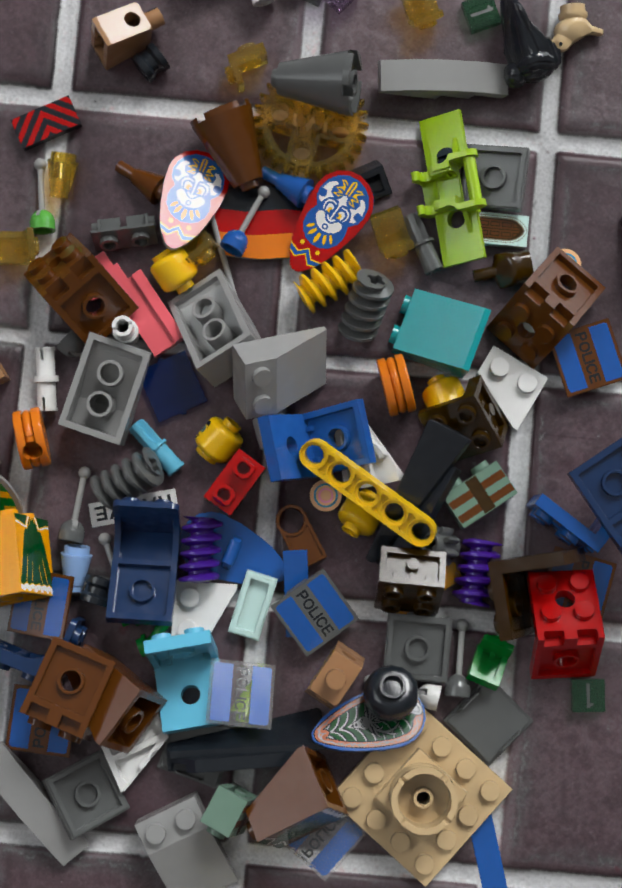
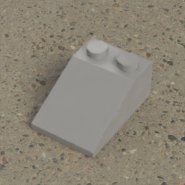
M220 268L167 302L196 369L214 387H217L233 376L232 344L261 339L255 325Z
M324 326L232 344L234 400L246 420L276 414L326 384L327 329Z
M89 332L58 424L124 446L136 413L152 353Z
M197 791L138 818L134 825L151 862L166 888H224L238 881L220 839L207 832L208 826L200 822L206 809Z

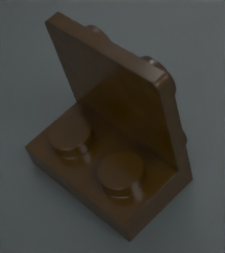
M481 375L469 379L463 396L422 409L418 413V418L424 428L427 422L432 419L450 426L472 440L457 461L503 447L508 424Z
M381 546L374 608L381 609L386 613L405 611L413 612L418 616L438 614L445 589L447 552Z

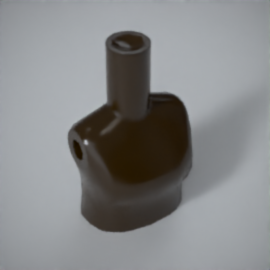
M528 249L520 252L495 254L491 267L472 270L474 282L495 279L500 289L525 283L534 273Z

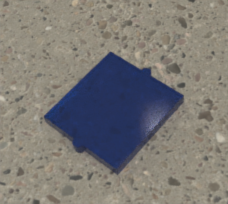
M185 350L164 360L159 358L157 363L148 366L143 387L159 422H163L180 413L186 415L187 410L207 402Z

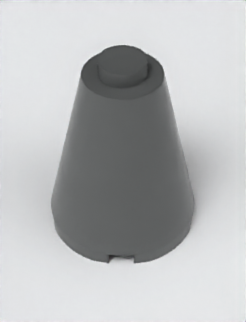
M345 50L280 62L278 67L272 70V88H276L277 94L341 115L354 116L353 113H356L358 110L362 81H358L357 70L362 71L360 52L358 50Z

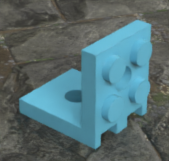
M193 627L184 630V634L171 636L170 633H159L151 636V640L143 641L145 655L154 667L157 692L167 700L160 710L162 732L164 735L229 724L228 721L210 719L214 664L220 662L218 648L210 630H204L203 627ZM188 688H197L200 691V698L194 704L183 702V693Z

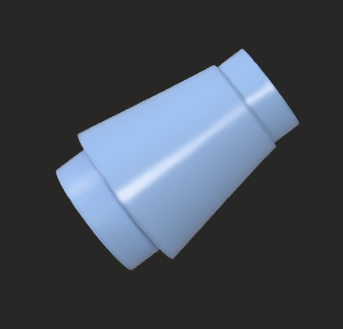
M65 544L64 551L60 552L62 575L75 577L72 592L83 591L85 577L93 555L90 554V546Z

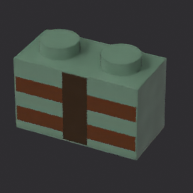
M484 460L470 470L473 476L464 482L458 477L447 496L444 505L460 529L466 528L518 493L497 461L489 465Z
M235 782L219 785L200 822L208 826L207 832L219 839H224L225 836L230 838L243 834L247 828L246 823L249 821L246 810L257 798V795Z

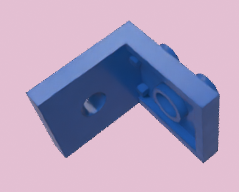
M363 399L351 400L304 414L265 415L257 418L270 482L318 477L308 470L299 459L301 447L313 438H320L326 441L359 466L376 463ZM338 429L344 434V443L340 447L334 441V434ZM311 445L307 449V457L312 462H321L323 451L320 447ZM344 465L334 466L333 473L348 470V468Z
M543 493L532 496L525 505L531 510L529 516L542 526H545V524L552 526L557 530L554 535L568 546L572 544L579 548L584 547L585 553L588 551L590 553L594 551L598 553L610 538L597 518L588 529Z

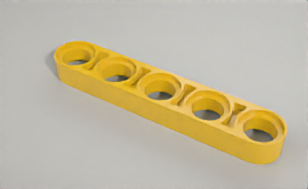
M313 438L301 447L299 459L308 470L416 547H425L433 542L437 533V526L431 517L320 438ZM316 445L322 449L323 459L321 462L316 463L308 459L307 449L309 446ZM334 466H346L350 471L349 480L345 482L338 481L333 475ZM361 485H373L377 491L376 498L372 501L364 500L359 493ZM391 503L399 504L404 511L403 517L399 520L390 519L386 514L387 505ZM416 523L427 524L430 528V536L426 539L416 538L412 531L413 526Z

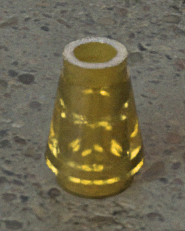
M51 151V159H47L50 197L69 198L79 163H76L77 155Z

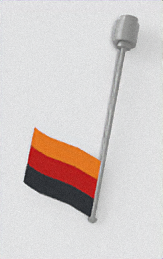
M267 186L270 190V195L263 199L244 232L247 236L248 244L242 257H236L226 252L220 246V242L228 231L239 230L258 197L257 191L259 187L243 193L240 188L228 187L227 194L219 209L210 220L225 276L235 293L236 289L227 257L252 260L290 259L291 240L303 207L297 208L275 186ZM278 412V413H276V414H271V415H279V414H283V412ZM255 418L252 420L259 448L264 451L258 419Z

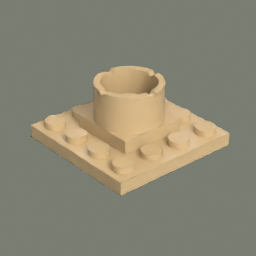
M425 709V724L422 733L414 742L402 748L368 752L337 787L349 814L348 816L426 887L513 789ZM421 792L428 793V797L424 801L417 800V796Z

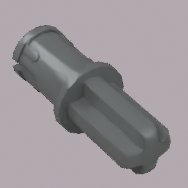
M417 212L408 214L403 218V224L412 242L411 250L416 251L425 275L428 276L444 268L443 264H441L433 245L434 237L429 236L425 224Z

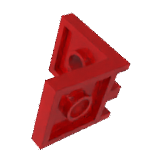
M593 569L528 572L527 583L535 630V640L529 667L531 679L595 676L605 634ZM560 597L568 598L572 601L573 605L562 607L557 604L556 599Z

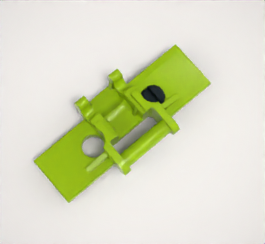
M457 109L419 121L427 172L413 171L411 172V178L414 184H419L423 189L425 206H416L418 216L436 219L443 267L448 268L487 258L479 217L480 209L486 207L487 203L481 194L475 159L478 157V152L475 148L468 149L461 110ZM462 166H464L469 195L468 201H464L459 170ZM457 211H461L465 219L464 224L459 228H454L451 224L452 215Z

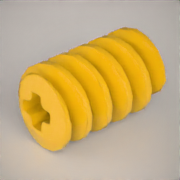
M349 249L343 251L344 261L335 255L332 257L333 267L324 261L321 263L322 273L313 267L310 269L311 279L301 274L299 275L300 286L293 281L302 301L313 314L316 313L315 302L320 303L324 308L327 307L326 296L329 295L334 301H337V290L340 289L348 295V284L351 283L353 285L354 281L357 280L356 274L361 268Z

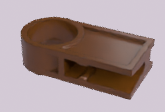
M287 505L281 508L276 515V525L289 550L307 549L308 566L327 557L305 511L297 505ZM286 509H296L303 515V526L296 533H288L280 527V516Z

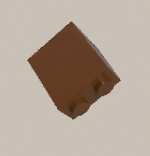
M84 644L82 648L117 663L89 725L95 742L100 746L128 754L167 700L116 657L88 644ZM75 671L66 673L73 690L77 689L81 683L80 675Z

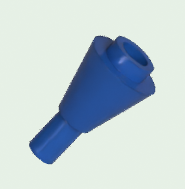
M266 166L262 168V179L275 185L297 208H302L314 189L313 179L284 173L280 174Z

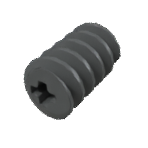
M360 269L356 274L357 280L352 285L353 291L349 293V301L345 304V312L341 315L342 322L338 324V330L345 338L364 343L376 338L378 329L382 324V318L386 313V308L394 292V285L385 275L378 271Z
M144 447L142 449L143 456L138 452L133 453L132 461L128 458L122 459V467L118 464H113L111 472L105 469L101 471L100 477L96 475L91 477V488L97 499L105 507L113 510L114 500H122L125 497L137 498L143 492L146 493L152 490L153 486L157 487L163 483L164 472L161 462L151 448Z

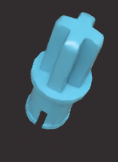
M144 419L138 420L129 429L130 433L143 447H149L156 453L163 470L169 477L174 475L184 465V462L166 445L167 440L165 438L162 440Z

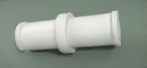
M124 315L118 316L113 320L112 329L115 339L124 344L134 346L139 341L137 324Z
M35 347L36 376H33V383H37V407L40 408L41 412L58 411L56 383L59 382V376L55 372V347Z

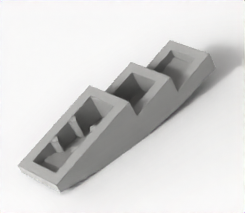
M442 59L378 61V93L436 99L440 96L469 99L474 95L502 99L508 96V85L503 75L504 69L508 64Z
M1 741L0 795L38 840L65 866L89 846L88 839L81 835L74 840H70L48 793L45 791L43 783Z

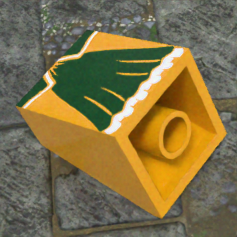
M17 509L1 510L0 607L53 596L51 582L53 570L48 520L35 518L34 513L18 514Z

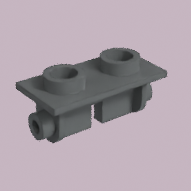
M148 213L126 216L127 226L121 227L120 217L97 219V223H91L92 231H90L96 252L159 244L155 229V216H148Z

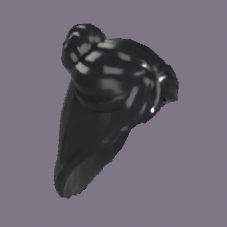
M500 0L504 56L508 63L503 74L506 84L510 88L518 89L523 87L525 83L544 81L561 64V50L557 48L550 37H545L530 21L524 7L518 0Z

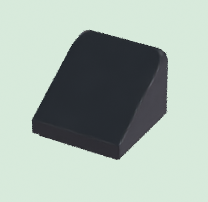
M378 160L351 170V172L362 176L370 185L374 201L392 194L384 167Z

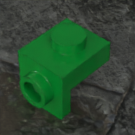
M485 634L476 646L465 679L496 691L500 686L508 658L512 655L515 646L507 643V641H500V637L497 635Z

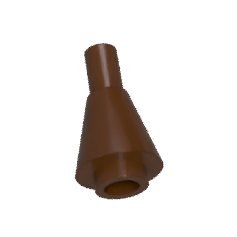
M122 160L117 163L115 171L131 180V183L152 205L157 204L161 200L165 176L136 169Z

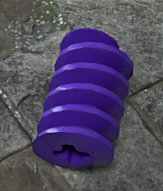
M183 516L192 521L191 524L182 526V530L190 533L191 536L181 539V543L189 546L190 549L180 552V556L188 559L189 562L179 565V569L188 572V575L178 578V581L210 583V581L220 577L219 573L212 571L211 568L219 566L221 563L220 560L213 558L212 555L221 552V548L214 545L213 542L222 539V535L214 532V529L222 527L223 522L215 518Z
M476 538L463 539L462 544L470 550L460 552L459 557L467 561V564L457 565L456 569L462 572L464 576L454 578V582L460 585L462 589L452 590L451 594L458 598L459 602L490 608L491 606L483 601V598L490 597L488 589L485 588V585H489V582H491L488 575V562L501 558V555L494 551L493 547L503 546V544Z

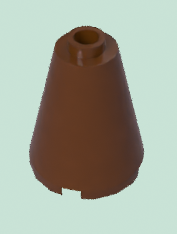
M248 98L244 99L242 106L239 105L238 100L232 101L203 113L206 120L198 123L197 118L190 122L192 129L234 189L240 188L243 193L260 186L258 180L263 178L253 110Z

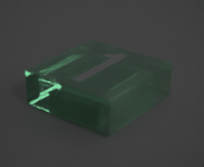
M467 0L461 3L471 35L501 24L500 15L494 0Z
M570 679L572 712H605V679Z

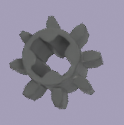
M437 526V533L433 542L428 546L421 547V550L447 552L446 565L449 566L451 563L450 559H454L459 555L461 548L460 539L453 535V528ZM428 532V533L426 534V536L424 537V539H426V538H428V537L430 536V532Z

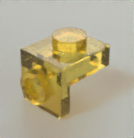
M401 0L408 24L414 27L419 26L420 30L437 25L436 19L444 17L443 10L438 8L436 0Z
M263 42L243 44L236 52L228 54L229 66L224 67L230 86L236 84L239 93L245 91L241 73L268 64L267 52Z
M398 205L371 215L369 221L379 251L385 258L398 259L407 255L408 250L415 248L413 240L409 237L401 208Z
M26 227L23 231H0V266L29 265L35 259V256H38L39 239L37 236H34L33 227Z
M204 228L195 239L181 248H184L189 255L185 260L190 265L194 264L197 267L199 264L204 266L209 263L216 255L214 251L220 246Z

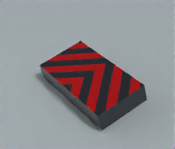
M69 95L11 120L24 151L82 127Z

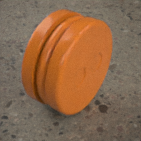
M396 354L394 358L388 357L386 361L385 358L377 359V368L389 415L393 417L399 415V413H405L406 410L408 413L416 411L414 394L403 354Z
M34 407L30 408V411L24 410L23 412L21 410L14 411L12 413V422L23 468L29 470L33 469V466L39 467L41 464L42 467L51 465L50 448L40 408Z

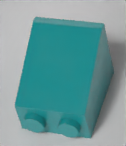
M415 288L412 297L405 296L399 312L405 315L401 326L394 325L388 342L394 344L391 353H401L407 359L462 379L469 372L491 310Z

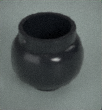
M387 665L381 666L370 674L365 681L363 695L365 704L372 715L381 720L391 722L402 720L411 714L417 705L419 691L417 682L410 672L403 667Z

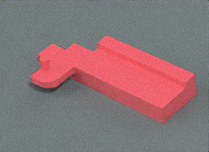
M104 251L95 256L139 307L129 318L137 324L139 334L155 358L183 341L177 323L141 269L127 278L119 264L113 265ZM92 298L90 301H95L99 298Z

